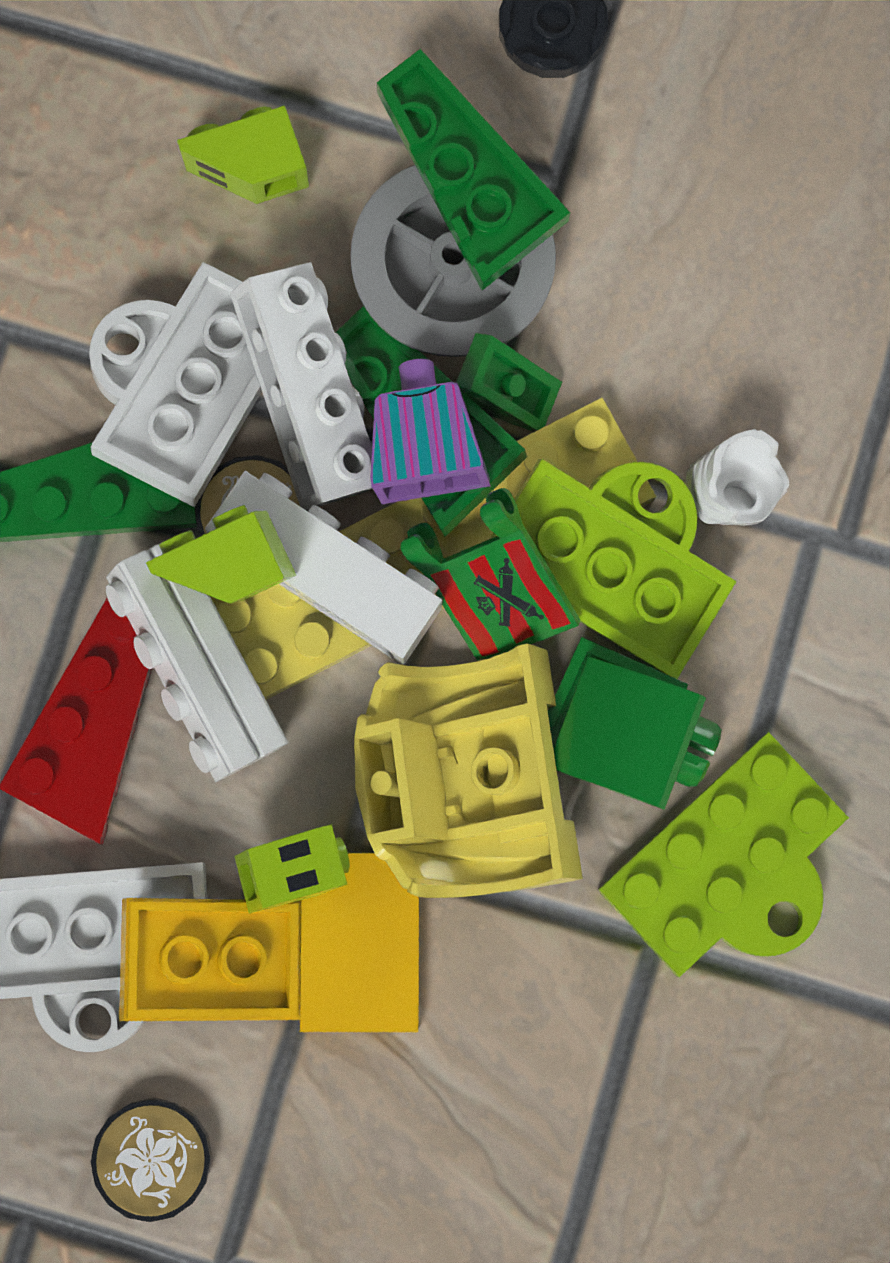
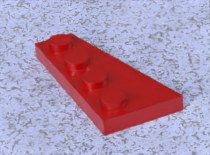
M106 598L0 783V790L103 845L107 833V822L114 797H117L123 775L121 772L130 740H133L139 717L137 715L145 687L148 686L152 669H148L142 664L136 654L133 640L137 635L127 616L120 617L114 612L108 598Z

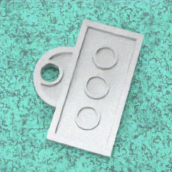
M202 262L176 307L161 301L139 300L119 306L107 314L93 333L89 351L91 370L95 383L102 394L115 405L91 445L92 455L193 507L196 506L262 392L230 296V292L240 285L242 281L205 262ZM117 334L132 335L139 342L137 349L128 355L114 354L106 345Z
M204 862L0 879V999L32 997L34 1012L45 1032L56 1042L72 1050L99 1052L116 1047L130 1039L142 1027L145 1021H119L122 899H207L206 868ZM89 1004L102 1005L110 1014L111 1026L107 1034L102 1038H90L80 1028V1014Z

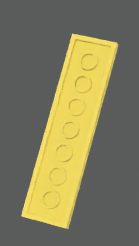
M602 397L518 440L517 442L526 450L527 458L493 491L506 488L515 498L538 459L547 461L588 488L605 471L621 464L637 462ZM648 480L641 485L638 492V499L642 507L653 502L656 498ZM421 498L396 502L339 531L355 543L362 536L377 544L390 555L386 563L406 575L410 568L423 575L420 570L405 558L401 551V542L408 537V530L417 524L428 523L433 528L444 558L490 539L493 534L480 516L481 507L487 503L486 498L446 537ZM279 584L246 600L231 604L211 597L266 700L372 646Z

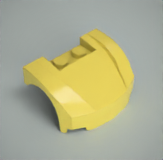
M527 643L489 659L464 664L419 667L388 662L380 667L378 673L381 677L374 684L367 712L357 718L354 736L355 790L367 838L372 849L379 859L386 861L400 885L407 889L408 893L418 897L454 898L532 889L583 879L574 821L564 820L547 708L556 706L548 650Z

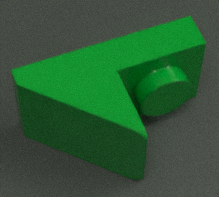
M475 333L456 381L460 390L465 392L488 415L532 432L546 426L562 385V381L494 336Z

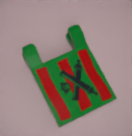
M500 488L489 493L486 497L487 503L480 509V516L483 522L497 536L446 558L443 557L437 536L428 523H420L411 527L407 532L408 537L401 542V551L405 558L439 587L435 593L436 596L442 599L443 607L477 661L503 654L519 645L537 643L579 626L581 621L523 525L515 499L506 488Z

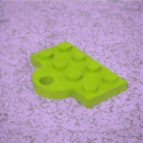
M538 459L514 499L523 525L579 616L580 622L658 671L678 679L737 582L689 552L697 530V510L688 487L676 474L665 467L647 462H633L621 464L605 471L588 488L547 461ZM649 479L660 481L667 490L665 506L655 513L646 511L638 499L641 485ZM493 533L492 536H491V538H493V537H495V536H497V535H496L495 533Z
M768 732L610 877L598 891L676 977L682 976L720 939L730 947L745 954L754 956L781 955L794 950L804 943L815 930L822 914L823 889L821 880L815 867L807 857L849 817ZM778 902L789 903L798 914L797 928L793 933L784 937L775 934L768 924V913L771 907Z

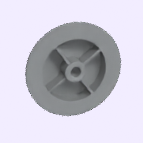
M415 165L392 176L371 196L358 218L351 243L353 281L361 302L372 319L386 333L400 343L412 349L437 356H467L475 333L492 335L504 344L516 337L534 320L542 309L551 289L555 273L556 251L554 237L551 235L482 291ZM457 260L460 263L456 265H451L446 263V261Z

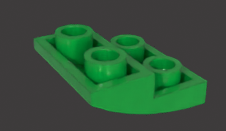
M588 657L553 749L556 769L560 773L665 810L706 697L651 676Z

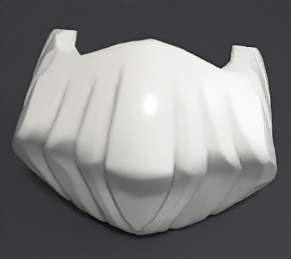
M752 429L728 438L690 465V468L687 470L685 485L692 494L700 520L707 524L746 526L758 524L770 515L789 487V479L786 472L775 457L778 451V442L762 430Z

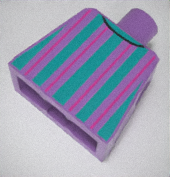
M413 359L402 363L399 366L402 390L382 393L375 399L370 479L371 486L381 504L490 487V478L458 383L436 384L434 364L431 360Z

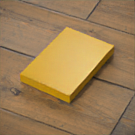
M348 853L350 867L349 872L345 873L347 885L301 900L300 1032H418L419 897L408 893V890L400 885L386 861L379 859L375 853Z
M123 898L119 1021L300 1020L301 900L249 914L246 901L242 899Z

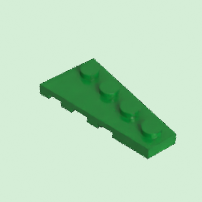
M421 49L377 81V94L482 291L569 222L571 212Z
M364 306L335 332L341 337L345 346V367L350 382L359 392L373 420L376 397L382 393L402 390L399 366L413 359H428L420 351L400 343L386 333L372 319ZM434 365L436 384L452 382ZM461 391L484 459L491 486L421 498L445 537L527 458L526 450L463 391Z
M92 443L0 472V542L197 528L195 507L93 456L91 453Z

